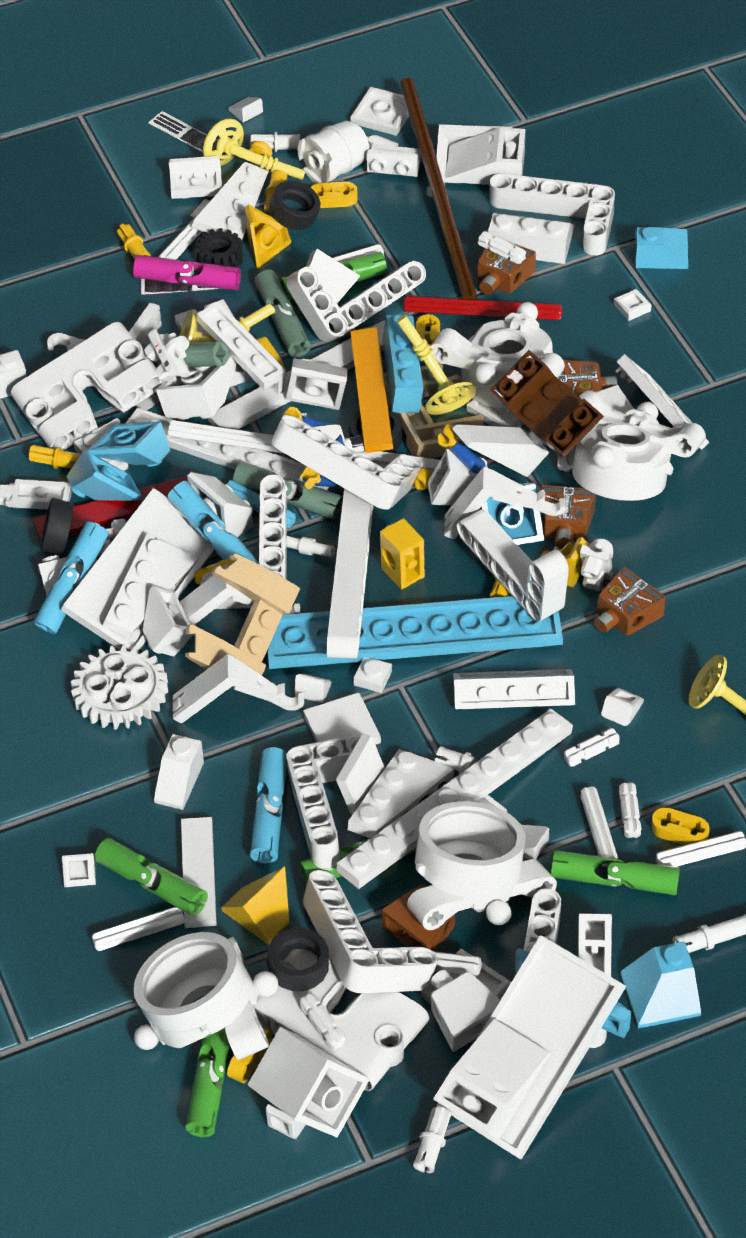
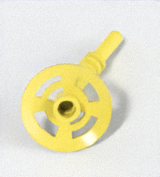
M235 119L221 120L212 127L206 136L203 145L204 157L219 156L220 159H224L220 161V166L227 164L235 156L260 165L261 169L265 167L266 171L271 169V172L281 170L291 177L303 180L305 170L279 162L278 158L273 160V156L268 158L267 154L262 156L241 147L244 132L242 125ZM229 127H235V128H236V131H233V130H227V131H226L225 129H226V128H229ZM219 136L216 150L212 151L213 143L216 137Z
M271 303L245 318L240 317L238 322L247 331H250L249 327L275 313V310ZM190 310L185 317L179 336H185L189 344L195 342H217L209 333L202 335V332L197 331L196 313Z
M406 315L398 318V324L413 344V351L419 356L420 361L424 360L439 385L438 392L425 405L428 414H445L468 403L477 393L475 384L471 382L455 384L449 382L434 358V351L430 348L426 339L420 337Z
M720 654L713 656L701 668L690 689L689 705L694 709H699L714 696H721L746 715V700L726 686L724 681L727 668V660L724 656Z

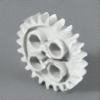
M122 645L120 651H116L113 646H110V653L107 654L102 649H99V657L96 658L93 655H88L89 664L80 662L81 671H74L75 680H71V692L76 709L81 710L83 718L90 716L92 724L101 720L102 728H105L109 722L113 723L114 729L118 728L119 723H124L125 727L129 728L130 721L133 720L138 725H141L142 716L151 719V710L160 711L159 703L166 702L165 694L168 693L167 673L164 672L163 664H158L156 656L149 658L148 650L138 654L137 646L130 652L127 651L125 645Z

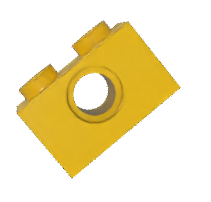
M404 518L381 530V569L401 590L424 578V539Z

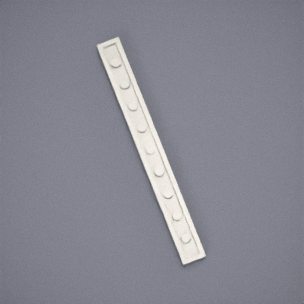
M548 710L337 862L336 871L360 889L417 847L420 822L428 811L450 802L480 801L572 733L573 725L554 710Z

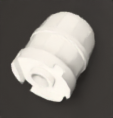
M341 121L334 125H328L320 132L310 134L300 140L298 144L299 161L304 159L306 167L303 170H305L306 175L313 182L329 183L337 176L346 174L363 163L367 157L369 143L364 131L358 124L352 121Z

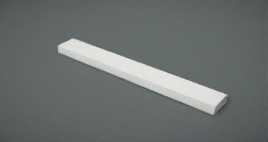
M385 320L373 326L378 329L381 352L384 351L382 339ZM351 338L311 359V361L326 365L335 364L339 367L347 368V370L355 367ZM291 371L285 375V388L283 392L277 394L271 387L265 390L259 387L218 409L214 416L208 418L209 422L215 427L238 430L290 402L286 400Z
M138 407L126 422L161 421L170 448L234 470L243 461L275 472L284 480L285 478H291L304 483L307 481L306 478H300L304 471L302 463L264 450L170 437L168 435V426L173 419ZM297 485L298 492L302 493V487ZM315 486L324 490H328L329 488L324 486Z

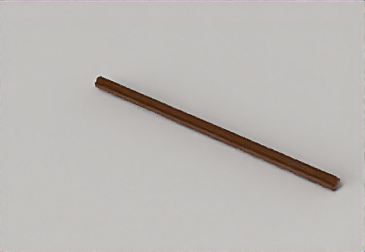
M411 77L403 78L400 82L461 296L462 299L476 300V291L415 83Z

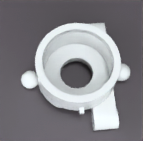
M531 302L522 303L518 307L517 313L508 314L505 320L483 324L476 334L468 340L451 328L443 329L430 346L434 351L433 356L438 363L461 368V382L475 384L477 393L472 399L481 404L496 408L507 407L490 389L528 350L543 361L557 378L565 367L563 359L553 353L551 338L545 331L539 328V323L535 320L538 310Z
M589 390L584 391L579 397L587 400L604 417L576 445L572 474L574 479L583 488L606 498L630 501L648 499L664 490L667 475L673 473V467L670 463L671 454L680 457H690L704 443L706 434L704 429L696 423H689L674 428L660 425L656 420L658 409L651 402L641 403L637 410L631 409L626 413L612 410L597 393Z
M471 801L450 802L431 809L423 816L420 822L415 857L416 870L432 886L418 889L408 898L407 907L427 930L439 928L456 912L468 908H473L477 912L486 911V916L491 923L503 925L511 917L510 906L506 903L509 897L522 894L533 898L534 894L541 889L555 890L557 882L538 860L530 859L523 861L526 836L523 827L512 815L484 803Z
M199 932L176 938L155 951L145 961L136 976L134 997L150 1025H141L136 1029L134 1042L136 1046L143 1050L153 1049L159 1041L163 1045L167 1044L171 1047L182 1048L225 1029L234 1055L238 1060H241L269 1047L266 1034L256 1016L254 1005H256L258 996L267 997L276 992L278 989V979L272 972L263 971L258 973L252 981L244 966L245 961L234 937L227 939L216 933Z

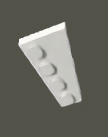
M244 162L194 219L191 227L210 234L211 229H214L215 232H218V228H223V232H226L228 229L232 231V234H238V238L240 237L242 241L247 228L245 207L249 204L255 208L269 171Z
M147 533L102 626L130 638L144 622L151 587L157 586L171 591L183 579L184 575L194 567L199 557Z
M399 749L348 820L347 830L372 838L400 818L406 811L418 805L419 801L426 795L430 796L436 792L438 786L443 781L449 782L454 778L455 768Z

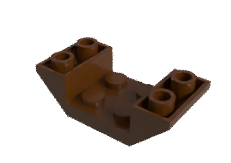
M530 350L490 389L528 429L562 457H565L604 417L587 400L581 399L559 380L549 367Z

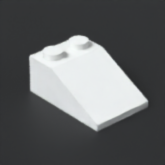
M228 355V361L224 366H187L190 373L186 377L176 375L170 381H164L156 389L165 417L186 420L191 417L200 416L202 419L214 416L216 411L225 403L237 362Z

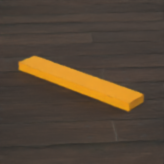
M373 327L350 331L365 452L372 453L392 450L393 442L378 329Z

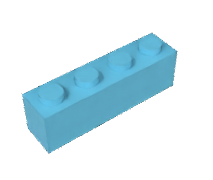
M386 315L382 340L392 412L419 413L423 394L419 356L413 351V344L397 322L398 318L403 315ZM407 316L414 326L413 316Z

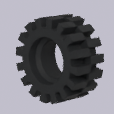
M218 228V232H215L214 229H211L210 234L202 233V237L199 236L197 242H195L196 261L199 263L239 267L243 262L241 238H238L236 233L232 234L231 230L227 229L226 232H223V228ZM215 251H225L223 253H213Z

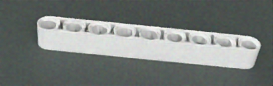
M345 488L327 636V657L358 659L374 505Z

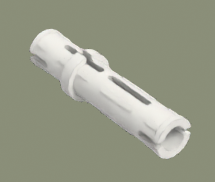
M746 914L709 927L706 924L701 925L696 931L674 936L672 942L685 941L689 953L702 948L705 950L713 949L715 944L746 934Z

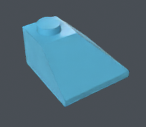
M636 227L635 267L688 269L687 229Z
M161 421L114 424L88 451L97 457L132 465L152 467L162 462V459L170 452V448Z
M86 450L82 452L66 476L71 485L70 489L82 498L88 496L94 500L139 501L142 497L130 474Z
M533 483L520 484V485H522V486H524V487H526V488H528V489H530V490L536 492V486H535V484H533ZM489 497L481 506V509L486 510L517 545L544 540L539 511L492 500V497Z
M685 941L653 947L621 971L620 975L623 984L626 986L625 991L638 1029L701 1016L694 967Z

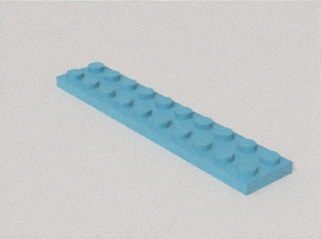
M513 596L363 608L358 659L327 657L330 611L282 615L268 647L269 669L362 662L365 657L386 660L563 645L559 611L537 622Z

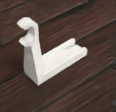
M439 124L436 158L444 186L450 144L498 128L512 127ZM429 186L427 187V195L433 197Z
M149 303L129 331L134 340L140 344H148L150 342L148 334L153 329L158 331L162 325L159 305ZM55 333L47 340L48 350H54L55 345L61 344L66 346L67 351L85 340L63 333Z
M483 467L445 514L444 536L455 539L458 536L457 522L477 512L489 497H492V500L531 508L550 516H558L564 513L566 498L560 499V502L556 504L545 501L544 490L536 493L494 470Z
M213 575L181 600L180 604L190 624L195 625L229 597H232L234 601L251 607L254 601ZM294 604L289 614H300V604Z
M227 654L173 695V719L180 723L185 722L232 686H234V690L270 701L290 711L303 707L304 693H299L293 698L286 696L285 683L276 686L237 658Z

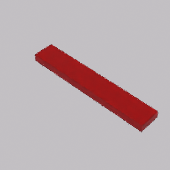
M187 476L139 489L142 495L139 501L97 500L75 506L68 537L80 534L87 521L96 522L101 527L110 526L111 522L118 519L128 521L153 488L168 497L169 492L182 481L188 482ZM46 515L33 518L40 542Z

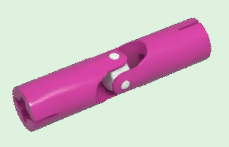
M137 255L134 261V278L235 291L239 289L241 269L239 267L191 261L184 262ZM194 270L201 272L199 275L194 276Z

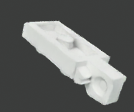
M16 479L15 483L0 485V505L14 508L48 510L52 498L70 502L71 485L69 482Z

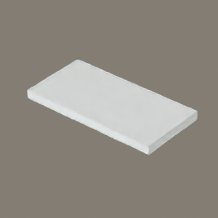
M154 488L61 609L62 612L119 650L122 645H125L129 652L137 646L139 653L148 641L143 632L144 622L130 638L102 625L146 534L148 533L199 557L194 567L171 590L175 592L178 599L194 579L195 571L202 568L215 550L211 542L206 541L174 504ZM204 521L202 522L203 528H204L205 524H207V523H205Z
M540 935L480 1035L493 1019H496L551 1054L498 1140L451 1111V1115L517 1158L522 1159L626 986Z

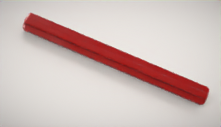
M406 296L404 310L415 313L506 317L510 313H517L518 307L524 302ZM532 303L538 310L536 319L561 320L562 305Z

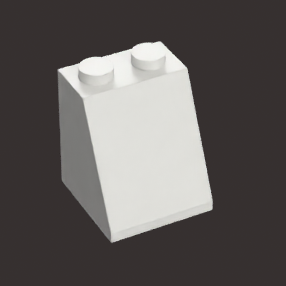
M280 1027L250 1079L248 1086L294 1120L338 1137L370 1078L305 1038Z

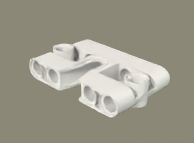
M115 322L18 382L12 388L11 396L47 446L53 449L61 447L64 451L72 446L76 440L98 429L91 407L83 393L86 387H96L107 401L124 413L155 393L156 389L164 381L157 377L158 375L155 373L156 367L144 353L141 344L134 340L122 323Z
M293 949L283 961L279 962L284 967L292 970H304L317 962V956L305 949ZM330 957L329 971L324 981L315 988L306 991H290L278 985V989L273 995L257 997L254 1009L262 1027L272 1031L273 1035H276L278 1029L282 1027L310 1041L370 1078L364 1089L367 1091H371L390 1067L396 1066L402 1061L404 1049L413 1041L430 1019L427 1011L421 1005L399 992L361 993L354 998L342 1013L332 1014L331 1012L339 1004L346 987L343 985ZM309 993L317 996L320 1000V1005L325 1007L337 1024L336 1028H340L345 1035L346 1043L344 1046L339 1047L337 1050L329 1048L325 1042L326 1038L321 1037L309 1020L310 1016L306 1015L301 1009L300 1000L302 997L307 996ZM387 1044H392V1045H394V1046L388 1047V1046H385V1045H387Z

